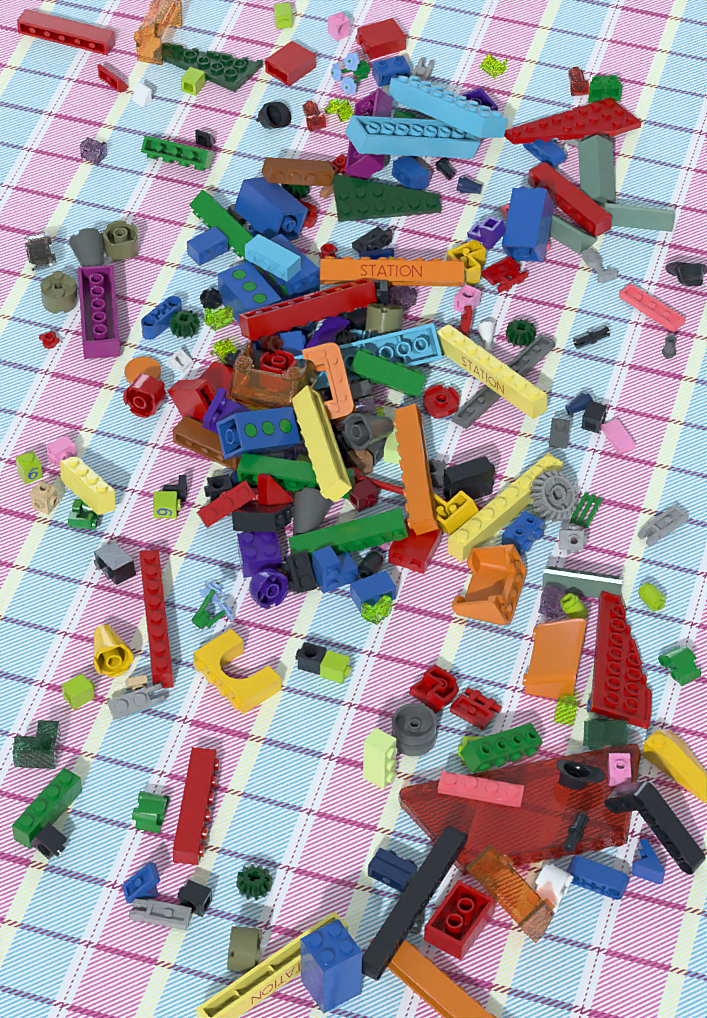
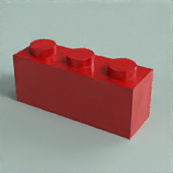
M245 480L196 513L205 527L208 528L256 496Z

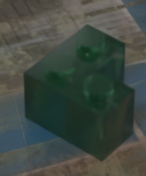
M588 718L584 721L583 746H588V750H601L606 745L611 746V749L623 750V746H628L629 720Z
M38 720L36 737L15 736L12 751L14 767L56 769L61 738L59 721Z

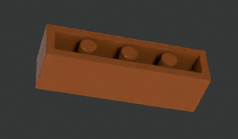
M265 157L261 173L268 183L330 187L335 171L328 161Z
M184 416L172 430L174 443L237 471L241 458L224 460L219 435L203 428L202 423Z

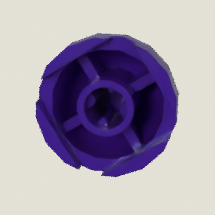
M271 568L262 569L255 573L249 583L250 596L262 608L270 609L269 607L273 604L278 606L288 593L289 588L286 587L288 579L277 570Z

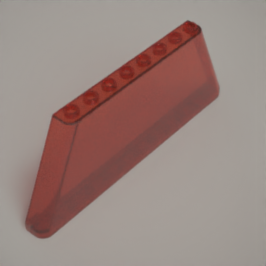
M631 743L467 775L523 785L524 792L520 808L438 793L440 780L404 787L399 791L398 800L401 808L434 844H436L448 825L468 834L466 845L454 862L456 868L464 876L478 875L486 871H498L511 866L519 867L522 864L531 862L539 863L552 858L559 859L572 854L580 855L583 852L592 850L600 851L613 846L620 847L628 842L632 811L616 814L609 811L604 804V800L616 788V786H609L608 757L609 753H630V783H636L641 751L638 744ZM566 759L591 765L603 770L606 778L601 782H590L582 790H572L558 783L560 771L556 764L559 760ZM583 813L589 817V822L583 831L584 836L579 840L574 852H566L563 844L568 835V828L572 827L576 815Z

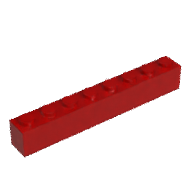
M362 278L239 314L241 335L251 341L258 340L261 336H271L276 334L277 331H288L294 326H305L311 321H322L325 317H335L341 312H352L358 307H368V304L377 302L374 281Z
M159 549L139 551L153 686L161 683V689L173 688Z

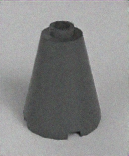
M87 228L79 230L77 235H71L69 245L81 267L104 265V240L102 232L99 233L98 229Z
M352 413L343 422L345 430L342 431L346 444L351 449L361 451L389 436L393 432L394 427L389 417Z
M307 487L303 488L302 491L296 490L294 495L293 536L318 530L331 507L332 500L324 498L320 490Z

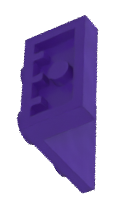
M219 387L203 417L202 427L218 434L217 422L235 413L250 412L252 410L226 398V390Z

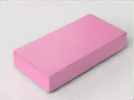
M618 419L601 425V430L618 454L635 449V442Z

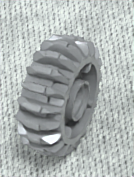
M556 470L545 471L532 482L533 486L529 489L532 494L529 497L533 499V502L530 505H535L534 511L540 512L539 517L545 516V520H551L552 522L563 521L576 510L575 506L579 502L575 498L579 495L575 493L577 487L572 486L573 481L568 480L569 475L563 476V472H556Z

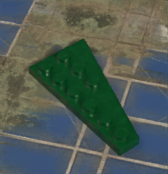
M164 42L154 51L155 57L187 71L192 67L204 71L206 80L233 92H236L263 66V60L249 61L247 57L238 59L233 58L230 54L208 50L205 53L200 52L197 48L192 50L183 49L181 45Z
M334 174L332 185L338 222L441 213L439 194Z

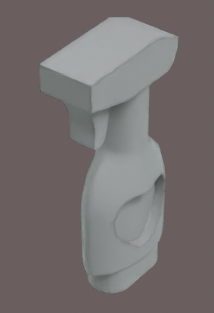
M593 248L582 251V259L586 265L595 269L598 273V283L617 279L618 272L616 270H611L609 266L606 271L603 270L601 267L602 259Z

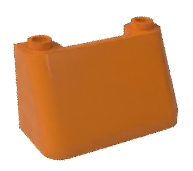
M326 343L302 350L304 360H311V364L316 371H326L333 400L324 402L325 410L331 425L340 424L355 409L342 351L335 343Z
M514 544L472 548L467 558V565L473 574L465 598L463 596H456L452 601L451 607L459 616L497 625H509L512 622L526 579V566Z
M573 618L538 623V627L533 628L532 638L535 641L528 674L524 673L522 685L526 686L525 694L573 702L581 653L585 643L587 619Z

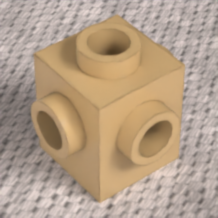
M40 481L30 492L32 508L47 515L59 503L57 487L50 483Z

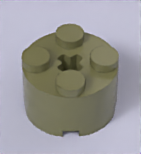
M123 220L109 223L107 228L103 230L104 251L106 255L114 262L135 258L139 251L137 227L132 223L131 225L127 224Z
M55 271L40 283L42 303L47 311L58 314V311L67 313L76 307L78 295L76 280L73 277L63 274L61 271Z
M382 303L368 304L365 330H377V334L382 335L388 334V331H391V333L402 331L403 307L393 304L387 306Z
M231 926L227 970L249 972L259 965L262 929Z

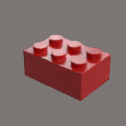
M458 880L425 925L424 941L462 960L494 915L495 899Z

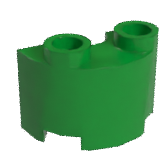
M617 76L592 77L589 86L588 103L598 102L601 99L607 98L621 101L622 84Z
M74 499L72 512L68 516L70 528L96 530L97 520H100V515L96 514L81 499Z
M679 645L658 656L661 666L669 667L671 669V677L677 680L681 686L701 677V669H697L694 660L697 658L687 646L680 647Z
M140 791L138 795V808H134L132 813V820H136L135 829L160 834L164 815L171 801L170 796Z

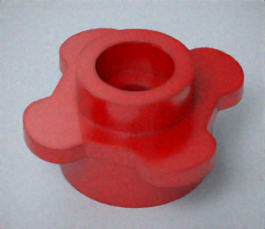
M330 243L320 247L321 253L319 257L321 259L328 256L335 257L336 259L337 247Z
M54 331L39 335V340L42 341L43 347L47 349L56 347L60 342Z

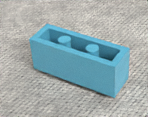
M259 234L245 245V259L276 275L278 278L288 282L301 270L300 256Z

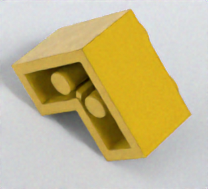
M472 240L447 251L446 261L450 259L464 261V285L471 286L480 282L481 266L485 265L486 249L479 241Z
M463 491L457 493L447 503L437 494H434L438 527L449 537L479 512L473 499Z

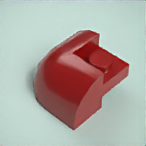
M435 664L424 672L422 680L410 688L409 694L424 703L434 713H437L454 700L459 692V687L456 683L457 679L452 674Z

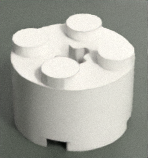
M547 862L535 882V890L532 889L528 901L556 914L561 905L562 898L566 897L574 876Z

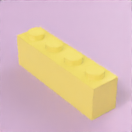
M77 456L69 457L66 460L60 461L61 481L96 514L100 515L115 510V490Z

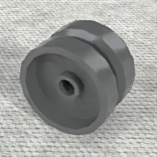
M409 703L397 709L392 717L391 736L396 738V748L398 751L407 756H421L433 749L436 743L437 718L433 710L419 703Z

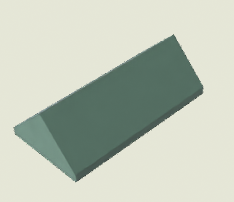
M595 135L578 143L580 191L598 205H605V203L616 204L612 142L599 135Z
M605 203V211L612 216L611 226L673 231L675 210Z
M553 213L549 236L580 255L583 250L588 249L597 241V238Z
M546 565L543 571L542 590L564 594L572 593L578 596L598 599L601 591L620 596L623 577Z

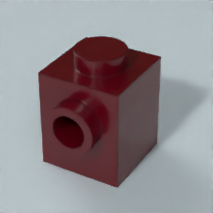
M365 479L354 485L348 501L358 512H361L378 503L379 490L375 484Z

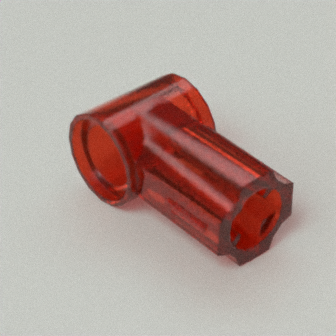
M572 67L568 71L571 96L589 95V82L585 80L582 69Z
M312 100L306 101L302 105V110L306 117L308 130L313 131L326 128L325 116L323 113H320L317 104L312 102Z
M275 334L261 336V350L275 353V350H280L283 346V340Z

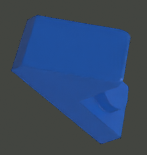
M648 839L639 840L638 850H636L638 861L632 863L631 874L656 884H662L665 875L664 868Z
M148 862L122 885L127 903L131 904L135 899L148 900L159 896L156 885L161 880L156 863Z

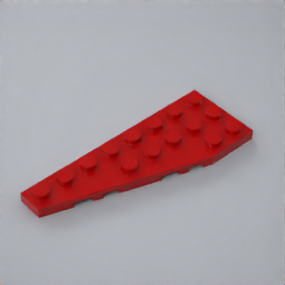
M607 98L505 130L504 137L512 144L533 143L534 140L549 142L551 138H558L561 141L584 139L586 135L600 136L601 134H608V136H616L641 128L642 122L613 99Z
M601 591L598 604L590 712L648 729L651 721L652 693L646 684V674H643L641 669L642 662L635 640L630 635L631 627L627 625L625 619L626 612L621 596Z

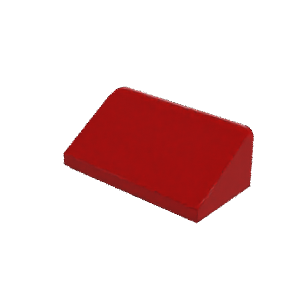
M100 63L97 64L98 77L120 93L129 88L121 78Z

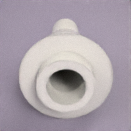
M483 321L477 326V329L483 340L485 350L491 353L495 324L490 321Z

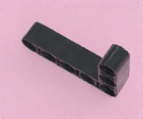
M642 781L618 785L604 800L606 808L616 814L638 811L679 868L686 874H694L705 861L706 857L703 851L650 782Z

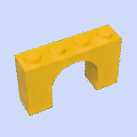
M229 629L193 652V666L205 676L208 683L213 684L218 689L221 696L226 697L230 701L234 709H238L244 715L281 690V677L269 665L245 679H235L227 676L222 671L223 667L244 653V641L232 629Z

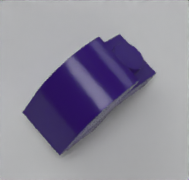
M488 216L482 223L476 222L467 232V235L470 239L482 242L484 248L490 249L503 237L505 227L503 220Z

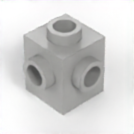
M569 525L568 529H559L560 550H567V553H579V550H583V545H587V534H584V530L579 529V526ZM572 537H576L574 542H570Z

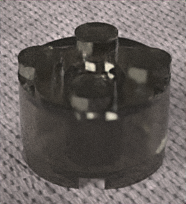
M45 232L25 236L24 240H28V243H25L28 261L34 266L30 267L31 270L36 271L53 267V263H56V257L54 252L50 250V246H52L51 236L46 235Z

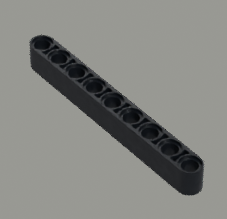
M450 825L445 828L362 956L363 975L376 981L381 978L468 840L467 833Z

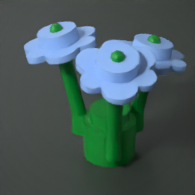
M355 52L348 53L344 59L346 69L340 70V65L334 63L330 71L331 76L337 82L341 81L342 73L353 72L354 75L359 76L355 80L351 77L342 79L341 88L346 94L352 95L356 93V83L366 79L370 72L368 63L365 60L360 61L358 54Z
M212 581L211 584L205 582L210 588L199 590L200 595L205 599L191 619V622L202 630L205 627L210 629L224 615L230 621H233L231 607L227 604H221L215 592L217 591L225 595L226 593L221 590L222 586L219 585V582ZM210 601L217 602L222 610L221 613L211 620L209 619L211 615L205 611Z

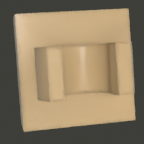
M146 675L129 678L125 681L126 688L131 689V692L137 688H144V685L148 683Z

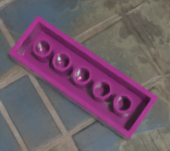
M377 88L355 104L353 115L391 117L393 99L383 90ZM349 140L345 172L352 178L367 180L372 174L382 170L385 154L358 153Z
M113 265L78 267L84 359L119 357L120 343Z

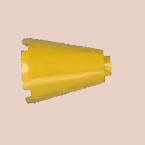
M110 625L98 626L94 630L93 664L98 674H104L111 678L126 673L129 670V665L134 661L131 649Z

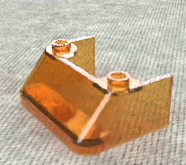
M181 0L151 1L150 8L138 31L134 33L137 61L163 65L162 36L167 26H183Z
M247 342L234 362L230 396L233 402L263 409L294 408L291 399L305 386L308 385L312 388L318 378L315 363L308 360L303 368L291 367L286 370L284 375L252 369L254 366L251 345Z
M490 844L465 868L512 917L518 926L537 943L544 935L555 915L553 911L555 906L547 897L542 900L511 866L514 862L506 854L501 856Z

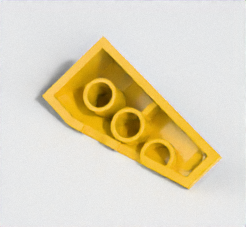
M657 730L644 741L642 756L706 804V770L685 741L670 730Z

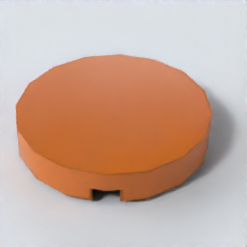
M134 358L125 366V378L130 384L141 373L160 379L161 367L152 358Z

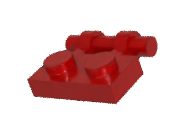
M508 256L483 270L482 277L493 286L497 283L501 284L497 286L498 292L501 293L504 290H510L515 284L524 282V279L528 277V273L526 271L520 273L521 265Z
M468 687L465 690V695L460 694L450 706V712L484 731L495 718L493 711L500 713L503 706L497 704V701L493 698L489 699L483 696L479 690H473Z

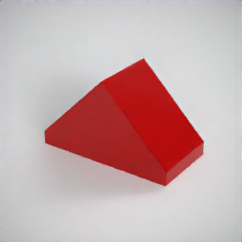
M258 474V503L273 505L291 503L294 500L270 475Z

